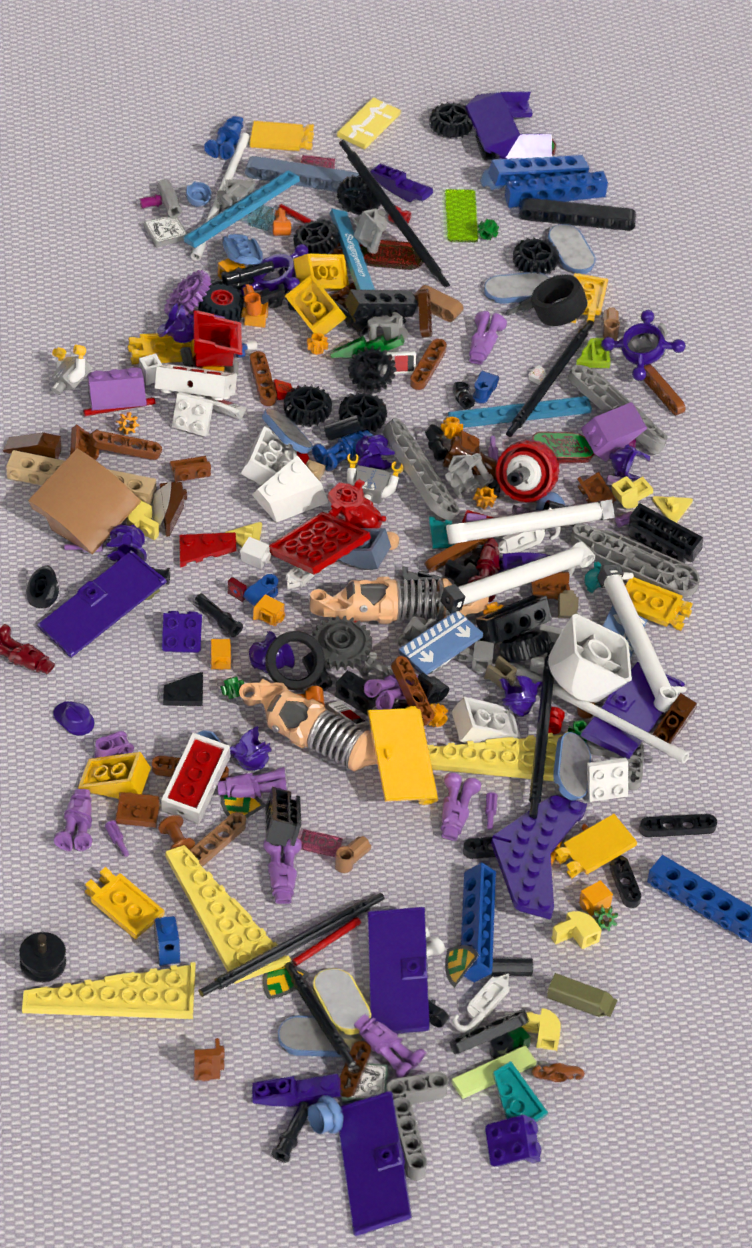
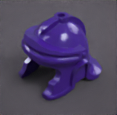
M174 304L168 313L169 318L166 323L160 325L157 329L158 336L168 335L179 343H187L192 339L194 340V314L186 315L182 304L179 308L178 304Z
M383 435L363 436L356 444V454L359 456L357 465L387 470L391 468L392 463L383 460L381 456L393 455L395 451L387 447L388 440Z
M627 444L624 448L610 453L609 459H611L612 466L615 469V476H627L629 479L636 481L641 477L629 473L635 456L649 462L650 456Z
M135 525L115 526L110 532L112 540L106 546L118 547V549L107 555L108 559L117 562L130 551H133L143 561H146L147 554L142 548L145 544L144 533Z
M267 631L265 640L254 642L249 649V659L252 667L268 673L265 665L267 650L270 644L277 638L272 631ZM288 643L284 644L276 655V666L278 669H282L284 666L294 668L295 658L293 651Z
M517 676L521 686H510L506 679H499L505 692V698L502 699L503 706H508L518 717L527 715L536 702V695L538 689L542 687V682L533 683L529 677Z
M258 726L247 731L241 737L240 743L230 747V755L236 758L242 768L249 771L261 770L269 761L268 753L272 752L270 743L266 744L265 741L260 742L258 740Z

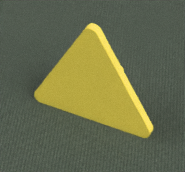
M654 496L652 499L664 516L676 523L693 502L692 498Z
M257 522L224 533L236 532V544L243 547L248 537L260 541L262 523Z

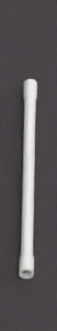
M247 133L240 134L234 155L231 158L219 190H225V179H232L243 151L250 139ZM217 195L206 222L219 213L221 204L217 202ZM206 242L193 249L191 254L193 260L199 261L201 259Z
M515 662L511 663V665L517 668L515 676L529 677L533 683L542 682V677ZM553 684L552 694L667 753L670 757L682 763L688 760L689 753L655 737L590 702L579 700L563 688Z

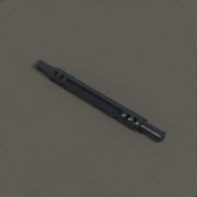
M287 962L284 967L292 978L291 982L337 1054L342 1056L349 1068H353L356 1062L348 1051L349 1047L304 977L297 972L292 962Z

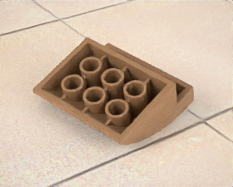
M78 448L28 500L34 511L46 517L52 531L92 555L110 536L111 530L115 526L120 525L141 503L140 499L114 474Z

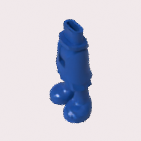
M232 116L227 119L217 132V140L209 139L204 144L206 153L213 158H218L219 154L224 160L231 158L235 152L233 145L236 146L239 140L244 119L238 116Z
M367 430L363 432L358 431L341 437V439H338V443L329 449H325L321 444H316L312 447V454L317 463L326 465L325 470L332 471L344 459L347 460L349 454V459L356 455V444L363 436L374 435Z

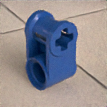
M483 370L480 372L474 384L476 390L473 393V398L475 402L482 404L488 401L497 387L498 375Z
M273 574L264 575L255 584L246 589L243 596L244 599L255 606L265 594L275 598L278 595V578Z

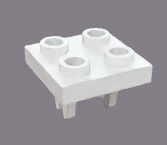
M179 392L176 398L172 427L206 437L209 432L214 401Z
M626 758L604 759V761L596 760V762L587 763L588 800L590 802L628 796V760Z

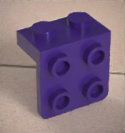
M179 611L163 613L162 650L164 652L199 653L201 651L202 614L194 611H189L187 614H179Z
M520 1115L485 1126L491 1166L499 1167L522 1160L533 1164L541 1162L540 1154L542 1149L537 1139L538 1125L533 1118Z

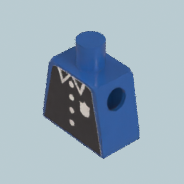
M170 916L154 919V939L159 966L179 964L180 940L176 917ZM171 944V950H166L164 947Z

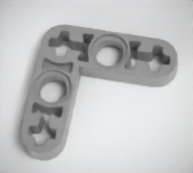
M587 740V746L593 755L624 758L599 745L595 747V743ZM642 742L636 749V755L632 754L627 759L628 790H637L642 783L644 745ZM635 762V763H637L639 766L636 767V768H633V767L629 766V763ZM631 775H635V782H631Z

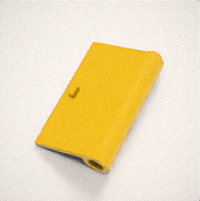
M415 706L405 709L369 710L368 717L385 802L418 800L421 805L437 802V789L421 710Z

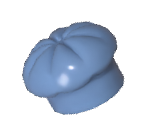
M322 1096L319 1098L318 1103L309 1107L308 1119L312 1129L317 1134L326 1132L336 1134L341 1130L343 1114L341 1113V1107L334 1098Z

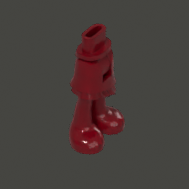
M488 538L481 551L476 569L480 571V575L472 576L468 583L499 572L500 551L498 549L499 545L494 538ZM496 594L489 596L488 602H492Z
M3 624L1 626L0 655L8 657L9 662H14L15 665H20L33 671L36 670L35 672L37 673L43 672L48 675L53 670L55 663L50 661L48 656H45L43 652L34 645H30V643L22 644L11 637L9 625Z

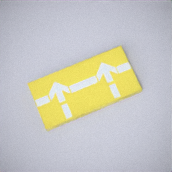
M373 97L337 132V137L362 149H366L401 115V110Z

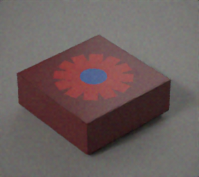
M231 577L228 580L227 593L243 602L247 585Z

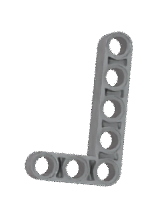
M442 1072L397 1078L389 1081L387 1084L386 1092L391 1091L393 1093L400 1143L404 1153V1168L407 1177L413 1181H419L425 1177L427 1158L411 1104L440 1100L446 1096L448 1077Z

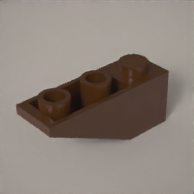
M680 693L652 735L671 744L697 709V703Z

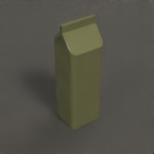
M558 973L554 974L547 993L548 999L597 1017H611L618 1001L607 991Z

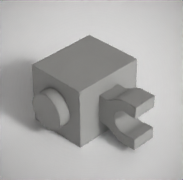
M476 641L474 650L467 647L460 652L459 662L473 661L472 671L486 672L487 667L492 665L494 643Z

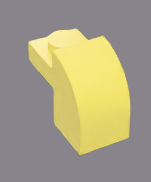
M626 476L612 484V493L624 508L631 509L638 506V501L652 494L653 488L644 477L632 482Z
M141 501L127 517V525H135L144 533L145 537L155 540L159 536V523L152 520V506Z
M572 911L567 913L565 922H559L553 927L551 939L556 945L574 937L580 948L584 949L600 941L601 928L590 915L584 912Z
M541 1008L540 1015L526 1012L529 1022L522 1027L526 1032L538 1034L536 1048L557 1051L561 1029L558 1017L545 1008Z

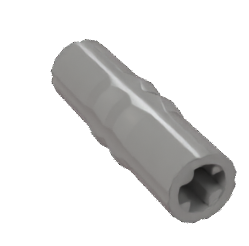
M162 179L157 183L161 200L168 215L172 218H177L182 213L178 197L171 182L167 179Z

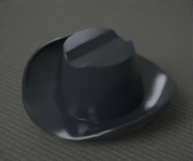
M45 565L38 568L31 575L26 588V597L33 607H50L58 597L59 585L52 567Z

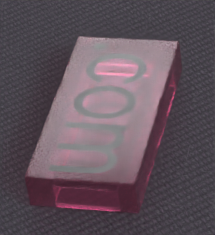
M302 155L301 160L302 164L333 169L336 162L334 158Z
M303 829L300 838L302 841L301 850L335 858L336 852L343 842L341 837Z

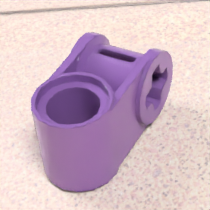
M118 731L101 737L95 743V758L127 754L134 751V746L132 743H129L127 734L124 731Z

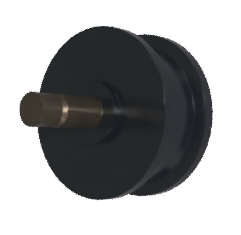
M38 932L31 934L21 943L19 948L20 968L28 979L36 982H49L55 980L64 972L66 968V947L57 935L49 932Z

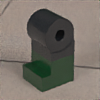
M522 1026L498 1036L490 1041V1055L492 1058L497 1059L518 1047L521 1048L526 1045L529 1048L531 1036Z

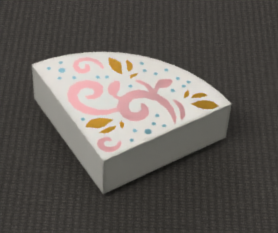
M538 365L528 374V379L539 385L546 376V372Z

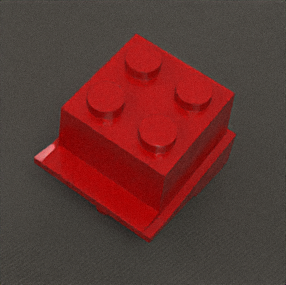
M194 311V353H196L197 366H233L234 354L242 355L241 322L215 317L211 313Z

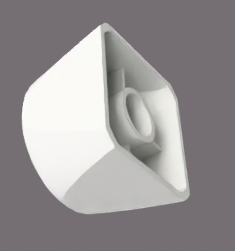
M579 614L572 615L550 652L548 658L549 668L557 683L570 695L586 702H599L632 680L629 643L623 636Z

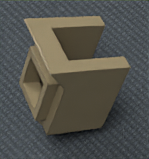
M564 590L563 593L558 595V618L570 619L572 615L578 614L579 597H576L573 590Z
M499 655L495 666L489 665L487 667L484 679L491 680L503 690L499 679H506L510 686H512L516 681L517 668Z

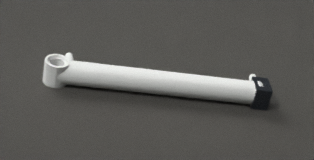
M612 500L452 524L447 525L446 530L449 544L606 520L615 518Z
M578 542L569 550L459 587L456 584L444 587L440 602L446 608L445 615L447 617L452 613L462 610L463 605L565 570L571 576L575 567L586 568L591 565L595 560V554L584 542Z
M619 564L602 565L597 580L601 588H606L655 697L654 706L661 712H668L677 699L678 694L685 693L686 688L670 685L623 582V580L632 579L634 574L623 572Z

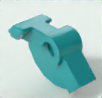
M598 561L594 562V568L589 570L584 578L585 586L590 593L601 587L597 580L601 570V563Z

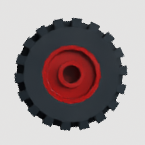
M226 284L210 285V289L206 292L207 295L202 298L203 301L199 302L198 311L240 322L244 304L242 293H239V290L234 289L233 286H227Z

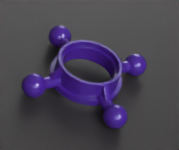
M304 244L297 245L295 252L290 256L287 254H275L262 259V262L259 264L272 261L274 269L288 267V270L279 278L269 281L263 280L268 273L253 277L255 282L250 286H253L254 290L268 288L271 292L279 289L278 285L284 284V288L287 287L290 291L300 284L299 279L296 278L293 259L308 254L307 246ZM246 285L242 286V288H241V290H240V292L242 293L243 297H245L244 292H243V287H246Z
M649 309L641 313L643 323L631 326L619 341L606 337L601 342L602 348L606 351L622 348L623 356L629 362L637 364V367L632 371V376L637 381H642L646 377L644 365L654 363L660 359L665 349H672L676 353H682L686 348L685 342L681 339H676L673 342L665 340L660 330L650 324L653 322L655 315ZM641 333L654 334L659 341L653 350L646 353H636L628 348L629 341Z

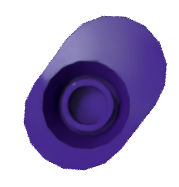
M73 701L62 702L53 711L55 720L73 735L83 736L93 730L95 725L94 718L90 714L88 707L82 703Z

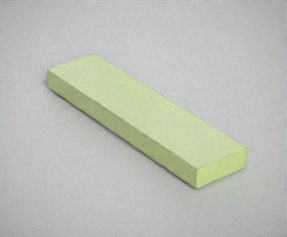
M525 1045L453 1078L452 1084L461 1098L464 1099L495 1085L493 1072L511 1061L519 1073L536 1066L537 1061Z

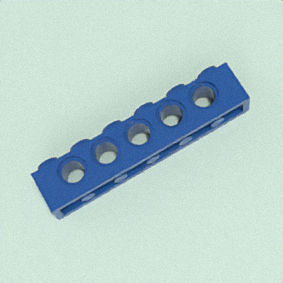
M583 155L495 159L491 161L488 174L495 186L506 185V182L588 173L590 167Z
M604 171L509 181L506 182L504 197L508 208L520 207V201L524 198L564 202L606 197L608 180Z
M661 855L649 870L647 880L649 884L665 892L671 898L682 902L688 908L701 913L705 918L718 923L722 928L730 930L741 939L752 943V906L668 857Z
M482 862L464 872L461 945L470 946L479 954L464 977L474 983L492 974L496 871Z

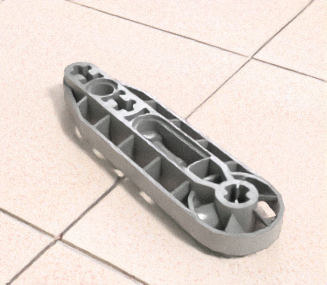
M583 365L572 366L568 375L569 381L604 413L630 403L623 394L595 370ZM636 407L647 426V429L637 436L636 440L649 452L660 454L667 442V435Z
M393 418L382 431L391 449L395 451L396 457L402 463L408 476L432 512L443 519L453 520L459 513L456 502L406 425L398 418Z
M583 523L574 525L571 531L572 545L584 542L595 554L596 562L598 561L603 565L619 564L623 572L633 573L637 579L672 591L683 597L693 595L698 589L700 581L698 572L683 562L612 531L596 529ZM690 581L696 584L693 588H688Z

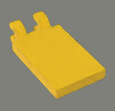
M253 121L250 148L300 151V148L312 150L313 143L308 142H312V139H314V132H312L314 131V125L309 124L303 128V124Z
M574 273V277L581 283L587 298V308L582 314L588 315L587 322L588 320L594 322L595 315L601 316L608 279Z
M157 333L140 334V338H128V352L132 353L130 358L131 365L139 364V358L153 354L158 356L161 363L183 362L180 349L184 347H190L192 357L196 355L194 353L193 339L187 343H179L174 341L171 336L159 337Z
M635 577L628 580L625 587L640 617L665 627L670 623L675 629L682 631L685 617L689 618L692 613L690 609L693 603L682 601V595Z
M612 814L564 842V847L555 850L556 860L561 865L569 858L573 859L572 862L566 864L567 874L572 879L582 871L588 875L637 846V841L618 817Z
M107 867L100 871L101 877L99 881L104 884L102 888L92 879L85 883L87 889L84 893L91 897V902L135 940L154 924V919L164 916V909L121 873L115 876Z

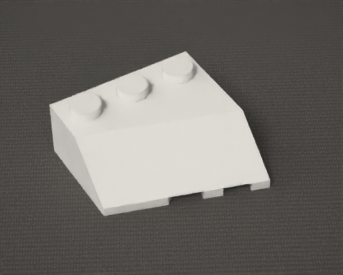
M264 426L252 445L241 474L263 485L297 456L296 450L292 448L291 444H284L272 430Z
M298 456L252 494L276 523L328 504L322 484Z

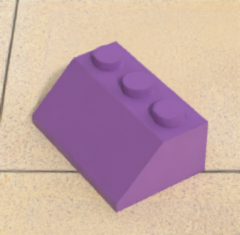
M132 367L121 370L93 371L87 375L92 410L146 406L144 377L141 368Z

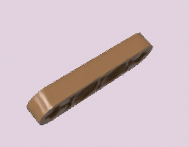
M232 813L189 850L196 858L200 856L199 864L202 867L245 830L246 817L242 813ZM220 832H227L229 836L222 838L218 834ZM206 844H213L215 848L208 850L204 846Z

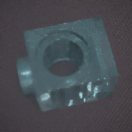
M262 205L249 213L248 226L267 231L270 225H273V220L276 218L274 208Z

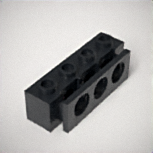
M350 290L345 301L346 310L354 323H368V320L375 316L387 315L392 317V312L400 314L403 317V323H406L405 317H413L419 305L410 290Z
M641 503L638 504L630 515L629 537L653 550L685 563V558L693 562L702 550V536Z
M537 594L476 619L477 628L483 632V637L480 641L494 644L552 621L547 596Z
M272 786L265 807L266 842L273 846L281 845L286 847L287 841L290 839V845L295 846L301 828L300 796L296 795L295 800L291 799V791Z

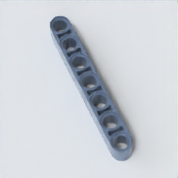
M251 156L245 168V174L249 178L272 181L289 170L299 176L300 181L294 185L337 192L341 181L347 176L355 175L357 177L359 173L259 156Z

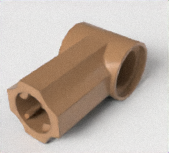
M608 307L603 312V338L611 337L616 341L619 336L620 327L619 311L614 307Z
M358 836L347 846L338 848L335 860V868L338 872H350L353 869V865L371 850L372 845L366 837Z

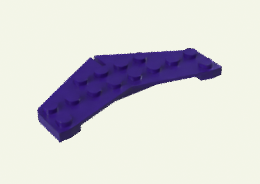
M558 795L550 796L538 805L536 819L529 817V810L493 835L491 845L514 908L518 911L551 920L554 911L551 853L577 821L580 822L584 817L587 803L576 800L572 801Z

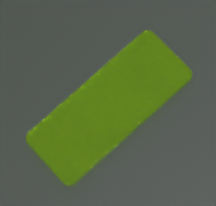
M446 189L447 240L449 242H478L475 191Z

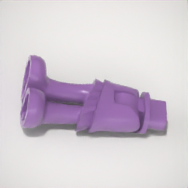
M481 311L476 314L474 321L478 328L471 338L469 361L471 363L482 365L497 342L498 335L496 332L503 331L506 328L507 320L498 313L492 315L488 332H485V329L490 322V313L488 311Z
M395 675L385 677L384 680L370 679L364 685V692L368 697L373 698L379 695L376 700L378 710L392 709L394 699H405ZM405 679L406 682L412 686L411 682Z
M285 767L260 775L248 774L247 772L239 776L228 777L226 781L218 782V795H228L230 797L231 794L235 798H255V796L261 798V793L270 792L272 786L287 790Z
M448 773L444 778V783L448 789V796L443 799L444 803L442 804L441 836L445 839L456 841L469 817L468 804L471 796L480 791L481 782L475 778H467L463 783L459 802L457 795L461 787L462 777L456 773Z
M76 789L71 796L64 813L66 820L65 831H60L54 836V844L65 851L73 849L75 825L79 826L74 838L75 849L77 851H85L92 846V837L87 833V829H90L92 826V798L90 797V790Z
M297 838L295 846H291L290 839H288L286 847L283 846V864L281 863L282 846H273L266 842L265 839L263 846L271 857V862L267 866L269 868L268 873L275 903L290 904L291 897L294 896L297 871L294 868V856L301 850L302 841Z
M363 1014L354 1024L360 1031L359 1035L370 1045L372 1051H376L378 1055L381 1054L395 1069L396 1078L407 1077L411 1070H414L427 1054L423 1049L412 1052L401 1043L403 1039L397 1037V1033L381 1022L376 1021L375 1018H369L366 1014ZM390 1049H393L400 1055L405 1062H402Z

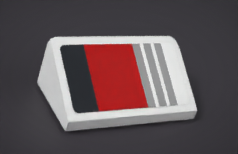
M415 351L387 352V355L391 354L392 360L395 361L394 367H396V372L394 374L414 372L416 368ZM386 365L382 367V370H380V374L386 373Z
M212 396L207 397L208 400L214 401V410L241 420L246 411L245 407L224 399L213 400Z
M341 701L327 705V710L330 713L333 712L335 716L339 715L342 719H347L348 723L353 722L355 726L359 725L361 729L369 724L368 721Z

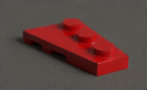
M236 532L181 534L180 568L187 566L189 562H201L206 557H219L236 552Z

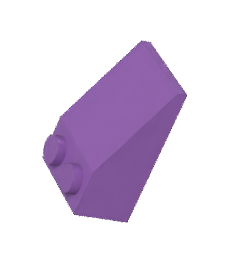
M630 402L594 417L580 429L594 454L606 462L609 460L610 453L624 448L625 445L644 432L647 426L634 404Z

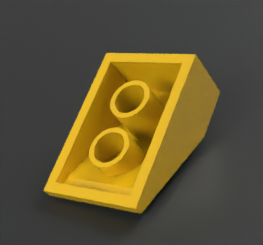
M306 254L293 259L296 278L299 279L300 283L313 274L326 292L338 291L349 285L344 255Z
M313 274L285 295L313 333L326 335L347 318Z
M141 752L88 759L78 789H88L90 793L119 799L120 792L142 794L151 767Z

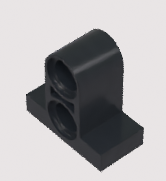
M424 672L418 675V680L429 704L442 701L449 693L450 687L435 676L429 677ZM413 696L417 702H420L416 696Z

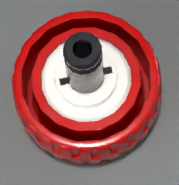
M533 439L521 440L507 447L501 453L496 464V477L501 490L511 499L518 502L529 503L545 497L556 486L560 474L559 462L552 449L546 444Z

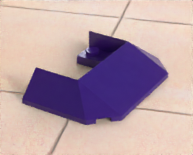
M531 91L477 94L466 105L465 108L485 151L500 155V159L552 156L551 134H520L513 118L532 117L533 111L528 103Z

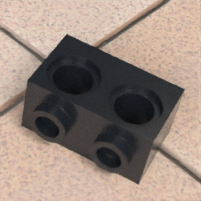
M349 670L336 682L335 697L368 715L369 710L376 706V700L379 695L373 698L368 697L364 692V685L367 681Z

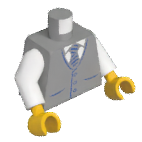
M75 344L73 353L78 356L66 357L64 360L66 350L60 347L53 349L52 355L58 358L57 370L51 377L55 382V385L52 387V391L55 394L61 395L64 390L75 389L93 369L83 358L86 353L84 346Z
M350 454L348 455L347 462L350 464V467L347 470V484L354 486L358 479L364 481L365 485L362 486L364 497L376 504H380L384 498L389 497L395 492L399 480L398 474L402 473L404 469L402 463L399 469H395L396 461L392 463L391 467L394 471L392 475L391 471L359 465L355 468V465L358 463V455L356 454L355 461H351L349 459Z

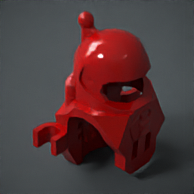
M358 479L354 486L339 482L328 492L327 498L332 504V509L328 511V514L359 528H380L382 522H385L387 519L386 516H382L379 510L374 507L372 501L364 497L362 486L365 485V482L361 479Z

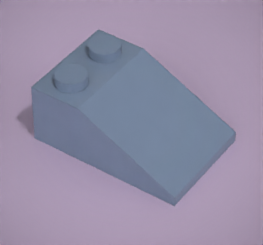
M361 528L370 532L371 539L338 560L360 569H378L391 548L386 528Z

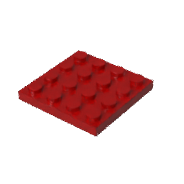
M321 512L270 544L269 550L272 556L315 575L327 566L334 564L341 557L348 555L358 546H362L371 539L370 532Z

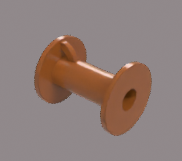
M172 815L165 818L159 824L158 829L160 833L170 835L174 843L170 850L183 845L188 850H191L195 846V841L192 838H185L180 827L184 821L180 815Z

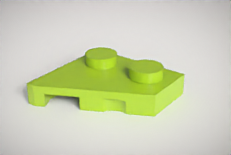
M590 338L587 347L582 351L581 357L577 359L576 365H583L589 368H610V351L604 350L601 346L604 338Z

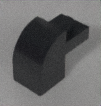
M449 559L445 564L444 576L453 580L454 584L459 587L468 584V580L472 576H479V572L476 566L470 562L465 567Z

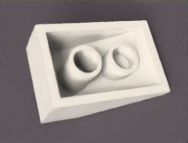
M463 697L452 710L461 742L473 741L474 743H481L487 739L521 738L514 713L509 707Z

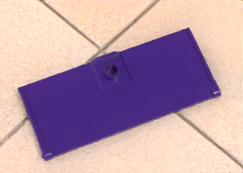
M130 551L95 580L88 581L79 588L72 598L38 623L37 626L72 658L167 583V581L138 555Z
M637 662L631 669L632 680L610 694L601 708L649 733L664 712L659 711L654 706L655 697L640 663ZM665 674L671 686H685L683 681ZM596 716L581 733L583 738L626 759L632 756L642 740Z
M425 907L369 911L367 914L371 1019L375 1018L376 1021L381 1022L397 1034L429 1031Z
M391 1091L340 1106L341 1113L343 1114V1126L339 1133L354 1236L363 1235L367 1232L411 1219L412 1214L404 1169L405 1160L400 1143L393 1093Z

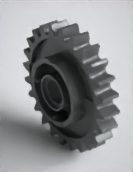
M336 616V620L329 618L328 623L322 621V626L317 625L316 630L312 631V636L320 643L323 649L325 665L329 664V669L333 666H336L337 671L340 667H343L346 671L347 666L354 669V664L360 666L361 660L366 661L370 650H372L370 630H366V625L361 626L360 620L354 622L353 617L350 620H347L346 616L342 620L338 616Z

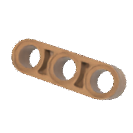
M423 285L419 289L429 290L431 314L445 321L453 322L464 310L460 301L428 285ZM418 291L414 294V297L416 298L417 302H418Z

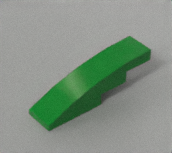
M402 334L385 341L383 335L367 342L364 336L332 349L330 356L331 358H352L353 354L358 355V349L364 352L365 346L368 350H371L372 345L374 350H377L380 346L381 352L384 350L389 351L402 346L405 340Z

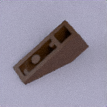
M42 432L9 437L3 452L12 454V451L15 450L58 459L61 454V436Z
M171 482L169 504L166 513L164 512L165 516L163 519L166 537H170L184 509V500H187V490L183 489L182 482ZM160 483V489L167 483Z

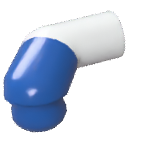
M257 342L242 343V355L236 354V357L243 358L246 355L245 351L257 350Z

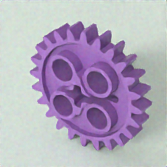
M197 270V272L193 271L191 275L188 274L186 279L183 278L177 284V287L172 289L173 293L169 294L170 298L166 300L167 303L164 305L166 307L164 309L165 313L168 315L174 304H178V308L182 304L186 315L189 311L192 312L195 307H198V303L203 301L202 298L207 295L206 292L210 289L209 286L211 285L210 276L203 270Z

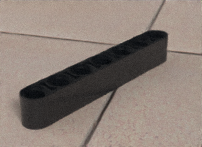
M524 198L520 201L519 217L525 221L631 231L636 226V212L631 208Z

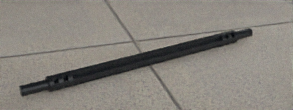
M344 139L341 140L339 145L347 154L350 163L426 267L445 288L450 286L447 279L441 273V268L355 151H352Z
M588 320L585 326L579 329L513 419L512 425L506 432L508 437H512L517 429L522 427L588 336V332L594 325L592 320Z
M551 642L544 660L529 801L531 802L529 817L533 819L537 818L538 805L541 802L554 684V677L549 668L548 658L555 642Z
M379 893L367 900L363 899L215 978L214 982L199 989V995L204 997L217 989L222 990L369 911L370 907L385 899L384 895Z

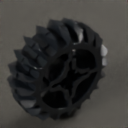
M447 102L446 104L441 103L440 106L437 105L435 109H432L430 125L433 132L437 133L438 136L443 135V138L449 137L450 139L463 138L464 135H468L473 129V124L465 108L466 105L461 106L460 103Z
M355 175L347 176L341 181L337 189L336 198L339 199L338 203L342 204V208H346L347 212L350 211L353 214L362 215L363 211L379 209L381 205L360 175L357 177Z
M319 219L316 221L311 220L309 223L305 222V225L299 226V229L295 230L296 233L293 235L294 247L304 244L308 248V254L333 253L340 243L337 227L331 221H326L325 219L322 221Z
M535 237L533 239L526 238V240H521L513 250V263L520 272L551 274V271H555L559 262V251H557L556 246H553V242L548 243L547 239L541 240V237L539 239H535Z
M373 345L371 350H368L365 346L364 352L358 349V355L353 354V360L349 361L350 367H348V372H350L349 378L353 379L352 384H357L358 390L363 387V392H367L370 389V393H373L374 389H377V392L380 393V387L386 390L387 384H392L391 379H395L396 367H394L395 361L392 360V355H387V350L381 352L380 346L377 350H374ZM363 362L365 368L359 374L357 370L359 365ZM384 365H386L387 371L385 375L381 377L379 371L382 370V367Z
M304 384L303 387L298 385L296 389L292 388L290 392H287L283 409L286 417L290 418L292 422L295 421L296 425L302 424L303 427L305 425L311 427L312 424L318 426L320 422L324 423L325 419L329 418L332 412V401L329 393L325 392V389L320 390L319 386L315 388L313 385L306 386Z
M356 392L355 395L350 393L349 397H345L341 401L338 414L340 421L360 415L364 425V430L361 431L376 432L377 429H381L382 425H385L387 407L383 399L378 398V395L373 396L372 393L365 394L363 392V394H359Z
M544 630L519 634L504 640L500 644V653L507 662L526 661L547 653L551 644V638L548 632Z

